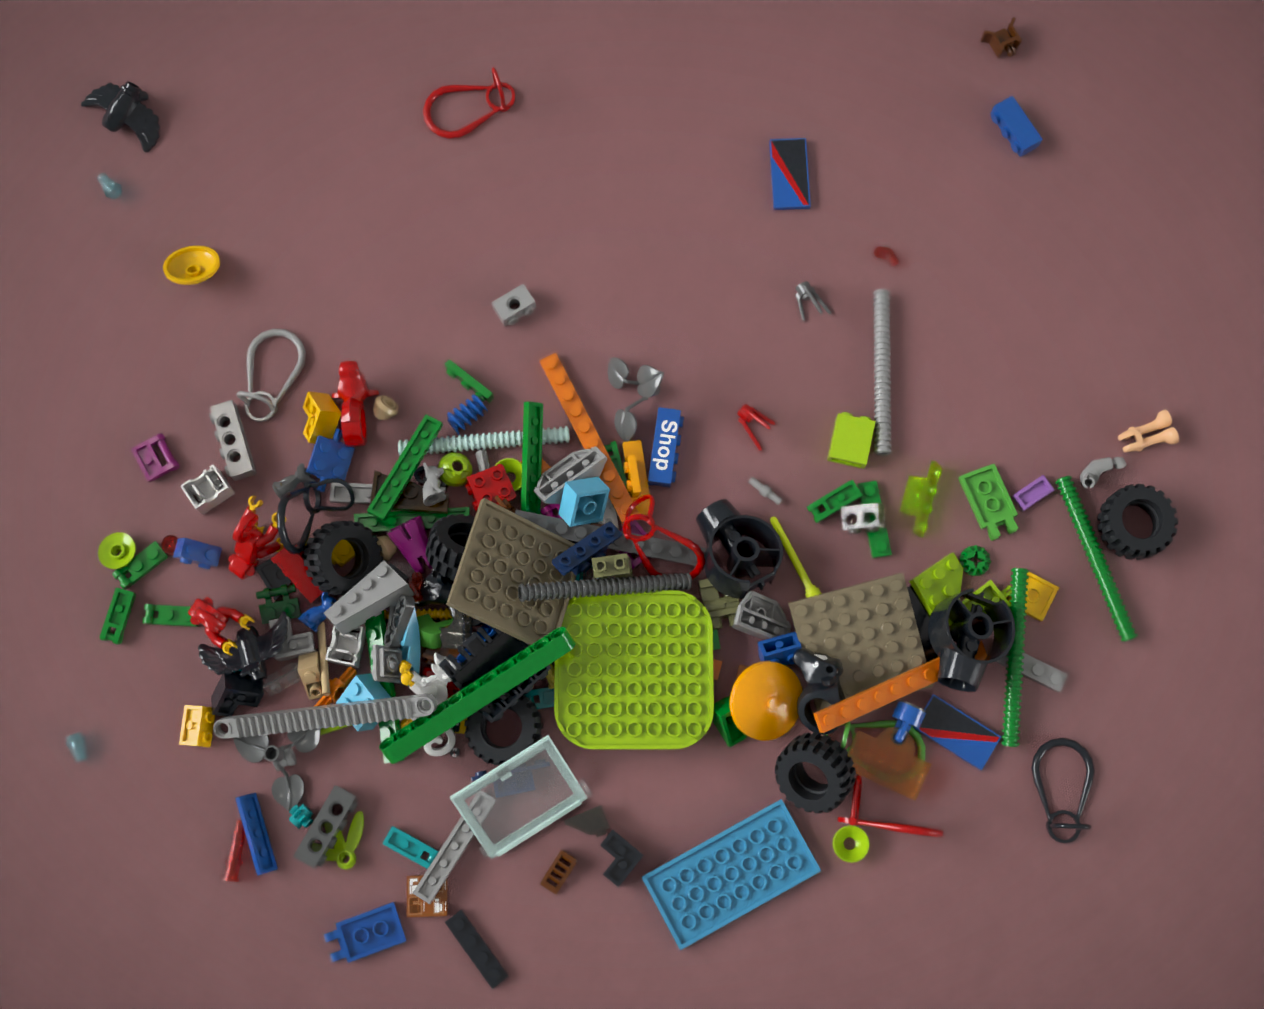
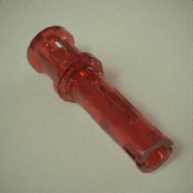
M236 819L229 858L225 860L226 868L221 880L239 883L238 875L240 866L243 865L241 855L246 834L242 821Z

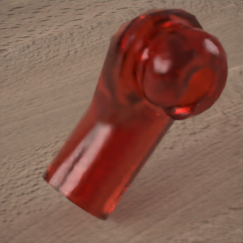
M878 246L873 251L876 258L887 259L892 267L900 262L889 247Z

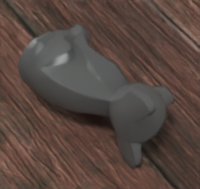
M304 463L298 465L294 475L287 476L281 481L273 482L272 488L280 500L287 492L293 491L300 482H316L311 477V474L306 472L307 468H305Z

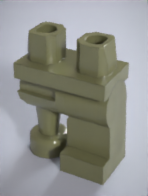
M627 553L592 558L594 578L604 579L609 576L619 577L620 579L621 577L633 578L631 558Z
M708 579L699 580L697 585L701 602L710 614L713 630L722 629L721 619L728 618L729 626L733 627L736 610L740 604L739 599L726 595L719 598L718 590L713 587Z

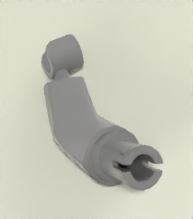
M1110 457L1092 460L1080 475L1082 485L1087 489L1088 486L1092 488L1097 483L1101 473L1112 470L1113 465L1116 469L1125 467L1126 462L1124 458L1114 457L1111 460Z

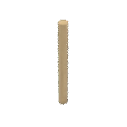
M322 622L317 628L322 695L328 696L330 695L328 661L325 660L327 645L325 623Z

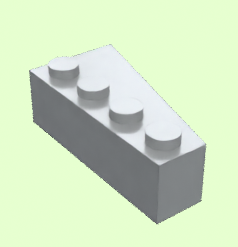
M383 561L327 609L324 614L342 635H345L366 623V620L370 617L382 614L381 611L391 605L392 607L396 606L400 596H413L415 594L409 585Z

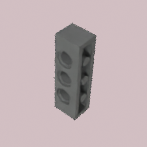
M335 785L293 857L316 870L318 866L322 867L327 859V856H325L326 852L336 844L338 840L336 835L339 830L343 831L347 825L348 820L346 818L350 812L353 813L358 805V802H356L358 798ZM336 805H342L343 812L338 816L334 815L333 808ZM328 822L332 823V831L325 834L322 830L323 825ZM320 840L322 848L320 851L314 852L312 844Z

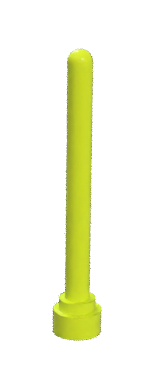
M771 517L770 522L778 533L783 547L806 588V598L822 594L819 587L816 588L811 583L778 519Z

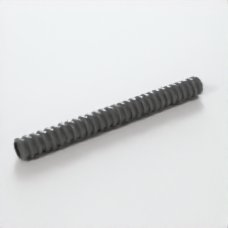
M675 573L673 575H650V577L648 575L644 577L633 576V578L621 577V579L616 577L615 580L614 578L609 580L604 578L603 580L592 579L591 581L590 579L586 581L574 580V582L562 581V583L558 581L556 583L550 582V584L544 582V584L538 583L537 585L536 583H532V585L528 583L525 586L524 584L519 585L518 597L521 602H524L525 600L531 601V599L533 601H537V599L541 601L543 599L549 600V598L551 600H555V598L561 599L562 597L567 599V597L579 598L580 596L582 598L585 596L596 597L597 595L603 596V594L608 596L609 594L615 595V593L617 595L621 593L624 595L627 593H644L645 591L646 593L650 591L656 592V590L659 592L673 589L676 591L679 589L690 590L692 578L689 573Z

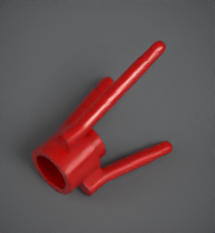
M746 403L737 412V415L740 417L738 421L743 425L759 451H762L761 445L746 422L751 423L755 419L768 430L771 427L763 420L772 425L776 423Z

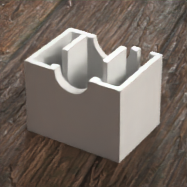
M213 464L209 466L211 469L208 471L206 469L203 470L199 477L188 480L180 486L194 508L203 515L235 494L222 472ZM193 495H196L200 503L196 501Z
M333 626L332 640L325 660L335 664L359 668L366 638V629L359 626L353 630L360 631V634L348 632L342 635ZM341 659L349 660V661H353V662H352V663H350V662H345V661H341Z

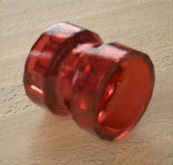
M175 535L165 536L161 542L162 550L173 556L179 538Z

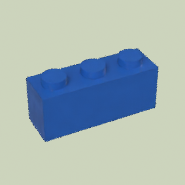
M1013 96L994 105L990 113L991 119L999 126L1003 137L1008 139L1012 150L1019 157L1039 147L1043 140Z

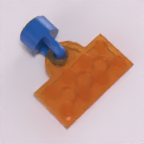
M901 700L898 701L892 717L897 719L894 727L884 729L877 738L857 730L847 754L853 760L854 764L852 767H855L856 774H860L871 781L916 801L932 764L913 756L915 745L909 731L911 726L920 729L926 715L925 710Z

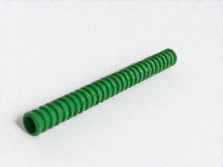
M1072 476L1062 477L1055 483L1059 485L1060 495L1064 497L1062 500L1066 502L1064 505L1068 507L1069 517L1073 519L1071 522L1075 524L1076 534L1080 536L1078 539L1082 541L1081 545H1084L1083 551H1086L1085 555L1089 558L1088 562H1091L1090 568H1093L1092 572L1096 574L1095 579H1098L1097 584L1101 586L1099 589L1103 591L1104 601L1108 603L1106 606L1110 608L1111 618L1115 620L1113 623L1117 625L1116 630L1120 632L1118 633L1122 637L1120 640L1125 642L1134 639L1138 634H1135L1134 631L1136 629L1132 627L1133 622L1129 620L1131 617L1127 615L1129 612L1125 610L1126 605L1122 603L1124 600L1120 598L1121 593L1118 594L1119 588H1116V582H1113L1114 576L1111 577L1112 572L1108 570L1109 565H1106L1107 560L1103 558L1105 555L1101 553L1103 550L1099 548L1100 543L1096 541L1098 538L1094 536L1096 533L1092 531L1093 526H1090L1091 521L1087 519L1089 516L1085 514L1084 504H1081L1080 501L1082 500L1078 497L1079 493H1076L1077 488L1074 487V481H1071Z
M1025 568L1011 569L1013 575H1011L1012 581H1010L1012 593L1009 595L1011 596L1009 600L1011 606L1009 608L1015 622V638L1008 655H1006V658H1008V661H1006L1008 667H1005V670H1007V673H1005L1007 685L1004 686L1006 689L1004 701L1006 703L1003 704V707H1005V710H1003L1005 714L1003 720L1005 721L1002 723L1004 735H1002L1003 741L1001 742L1003 746L1009 747L1020 745L1018 743V740H1020L1018 736L1020 730H1018V727H1021L1019 721H1021L1019 709L1022 708L1020 702H1022L1020 690H1023V687H1021V684H1023L1021 672L1024 671L1022 665H1024L1022 653H1025V650H1023V647H1025L1023 635L1026 634L1024 631L1026 619L1024 617L1027 616V613H1025L1027 601L1025 599L1028 597L1026 594L1028 582L1026 581L1029 579V576H1027L1029 570Z

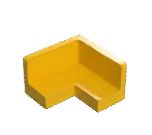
M308 391L302 407L308 415L303 434L307 441L315 444L319 435L332 439L341 416V411L329 394Z

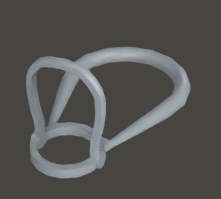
M270 329L262 332L253 339L247 351L246 362L249 392L238 391L236 395L244 402L246 414L256 422L268 421L277 413V403L300 375L305 365L306 351L303 342L296 334L285 329ZM283 336L290 339L296 345L299 354L298 363L277 398H273L271 394L264 391L253 393L254 356L257 347L267 338ZM257 399L265 402L271 410L270 414L263 418L252 416L249 411L251 401Z

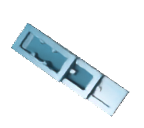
M414 607L400 645L402 660L411 663L410 671L414 670L419 674L421 646L419 625Z

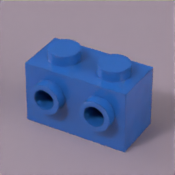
M179 538L173 558L180 559V562L191 565L196 563L199 564V568L210 570V567L218 566L222 548L188 538Z
M796 632L758 642L761 662L774 661L783 665L795 664L793 662V655L797 649L802 648Z

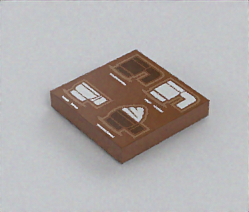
M424 875L407 876V917L448 916V878L432 903L428 904L413 894V891Z

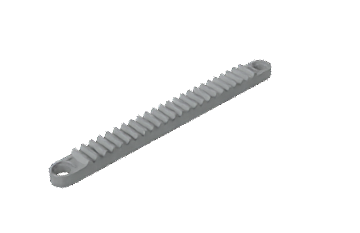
M417 694L228 716L216 721L213 731L217 737L226 739L269 735L271 733L277 734L280 732L289 733L292 731L313 730L315 728H334L336 726L342 727L344 725L349 726L360 723H378L405 718L410 719L428 716L433 713L437 708V700L431 694ZM422 700L430 702L431 708L429 710L422 707ZM221 723H225L228 726V732L221 730Z

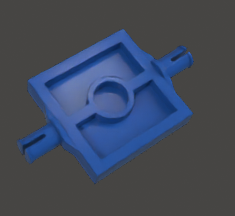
M336 429L333 439L320 435L317 436L306 472L315 475L320 481L331 478L345 480L355 448L346 447L340 441L342 430ZM327 484L318 486L317 490L325 492Z

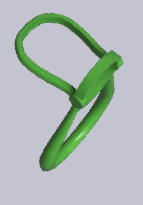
M897 720L850 724L849 721L842 724L845 728L840 746L845 748L850 730L852 743L846 749L848 757H851L855 763L875 777L888 783H902L912 779L921 771L925 761L926 747L922 736L913 726H911L909 734L914 738L918 747V758L915 765L904 774L889 775L854 757L849 752L856 743L855 728H894Z

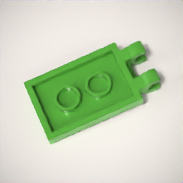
M995 464L959 476L958 480L981 530L987 528L991 541L1001 536L997 528L998 526L1005 524L1008 534L1016 532L1018 526L1014 517H1017L1018 513Z

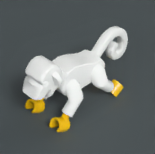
M437 653L434 654L435 664H431L435 675L429 677H422L414 670L410 671L412 664L406 660H402L399 665L402 684L409 685V688L415 694L433 695L437 700V705L447 700V683L451 682L438 664L446 659L454 669L456 668L446 656ZM422 700V707L429 710L431 708L430 702ZM419 717L403 719L401 721V729ZM450 728L445 732L448 741L443 747L434 748L431 746L433 743L442 744L443 739L441 736H438L424 745L425 752L430 756L436 757L449 753L456 741L453 729Z

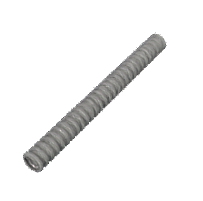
M878 289L873 292L875 296L873 298V306L875 307L873 309V317L875 318L873 320L875 324L873 326L875 329L873 339L875 340L874 357H876L874 358V363H876L874 364V374H876L874 375L876 380L874 381V391H876L874 393L876 397L874 398L876 403L874 404V408H876L874 410L876 414L874 416L876 420V427H874L876 431L874 433L876 437L874 439V442H876L874 447L876 450H874V453L884 456L892 453L890 449L892 447L890 444L891 432H889L891 431L889 426L891 425L889 420L891 419V415H889L891 413V409H889L891 408L889 403L891 402V398H889L891 396V392H889L891 390L889 386L891 385L889 380L891 379L889 375L891 373L889 369L891 367V364H889L891 362L889 358L891 356L889 352L891 350L889 347L891 344L889 334L891 332L889 330L890 313H888L890 312V302H888L890 301V291Z

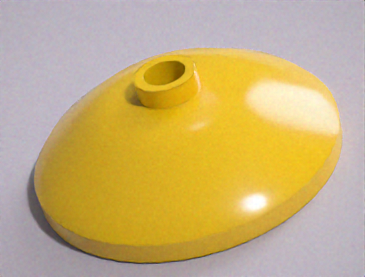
M188 246L170 254L164 261L163 271L166 278L174 283L181 285L199 284L208 280L217 272L220 266V259L217 252L209 247Z

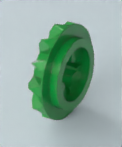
M977 545L968 546L960 555V564L963 567V571L969 575L980 576L990 567V554L983 547ZM975 554L977 556V559L982 560L981 562L977 563L976 568L974 562L968 560L974 558Z

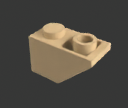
M318 651L299 655L298 673L309 700L323 697Z

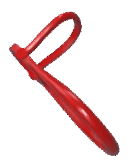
M492 67L491 71L494 82L491 86L447 85L434 90L426 99L423 108L424 121L428 128L440 137L448 139L460 138L473 131L498 111H508L515 102V91L508 83L500 82L496 68ZM502 87L509 89L512 93V99L507 105L505 104ZM498 88L500 94V107L495 106L489 100L490 92ZM487 90L486 102L493 111L457 131H446L437 127L432 121L430 109L437 97L450 92Z
M650 494L639 497L626 511L623 533L626 539L633 541L647 572L654 576L662 575L655 570L638 542L650 539L654 532L659 530L693 550L697 556V564L689 574L692 580L702 572L705 565V556L699 545L688 538L656 525L652 518L655 506L654 497ZM650 499L647 515H631L633 509L638 504ZM633 520H644L652 529L646 535L636 536L631 534L630 522Z
M860 774L855 778L851 818H837V822L849 823L850 825L871 826L940 838L944 836L943 830L936 828L860 820L858 818L862 791V776Z

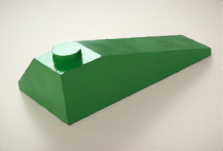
M730 696L714 703L712 721L727 746L730 748L746 739L748 736L737 728L732 719Z

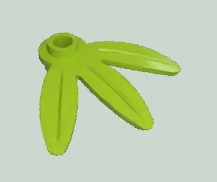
M358 811L355 814L349 828L347 841L345 842L343 833L339 830L336 835L338 840L334 845L335 849L329 848L325 854L327 856L326 861H336L341 869L348 870L356 863L354 851L361 840L364 828L362 811ZM332 823L324 824L326 833H330L333 829ZM312 844L314 852L321 850L322 844ZM350 857V860L345 863V858Z

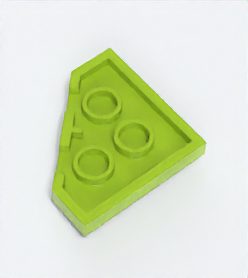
M952 552L909 581L930 616L934 608L941 601L961 592L963 567L954 552ZM949 619L948 624L950 626L953 622Z

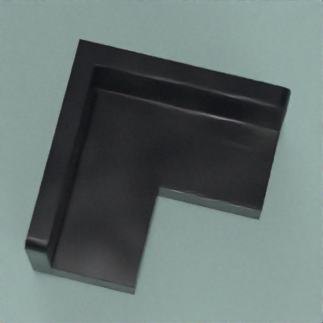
M235 672L222 674L211 696L212 715L233 716L238 705L258 707L264 695L263 679L252 682L249 675L241 677L240 673Z
M612 829L600 844L602 848L615 858L603 875L619 888L644 855Z

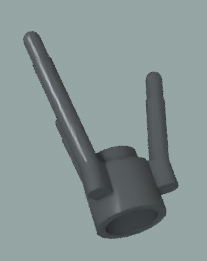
M808 281L796 286L797 293L795 297L802 321L806 319L801 299L804 301L811 299L820 314H823V311L817 301L828 314L832 313Z

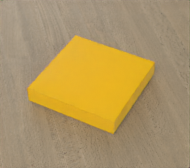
M1029 572L1027 573L1029 579L1026 581L1028 582V585H1026L1028 597L1025 599L1027 601L1025 613L1042 622L1059 587Z

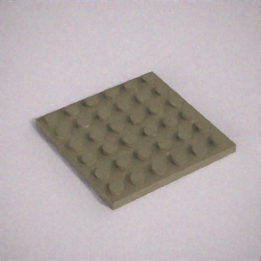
M483 498L480 501L446 605L532 645L562 626L569 597L567 599H563V597L561 599L555 598V600L549 598V600L543 599L541 601L539 599L537 601L531 599V601L525 600L521 602L518 597V587L520 584L525 586L528 583L530 585L536 583L537 585L538 583L544 584V582H548V584L558 581L560 583L562 581L574 582L576 575L570 571L563 576L552 564V560L575 544Z
M903 572L788 603L796 635L802 648L805 647L812 652L827 654L831 658L841 660L843 673L839 681L845 699L927 663ZM930 684V685H928V686H926V687H924V688H921V689L933 687V685ZM814 698L817 712L831 706L828 701L822 698Z

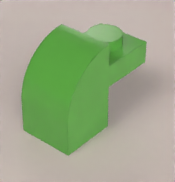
M429 614L417 617L420 646L431 649L441 648L442 641L455 638L456 623L453 618L435 623Z

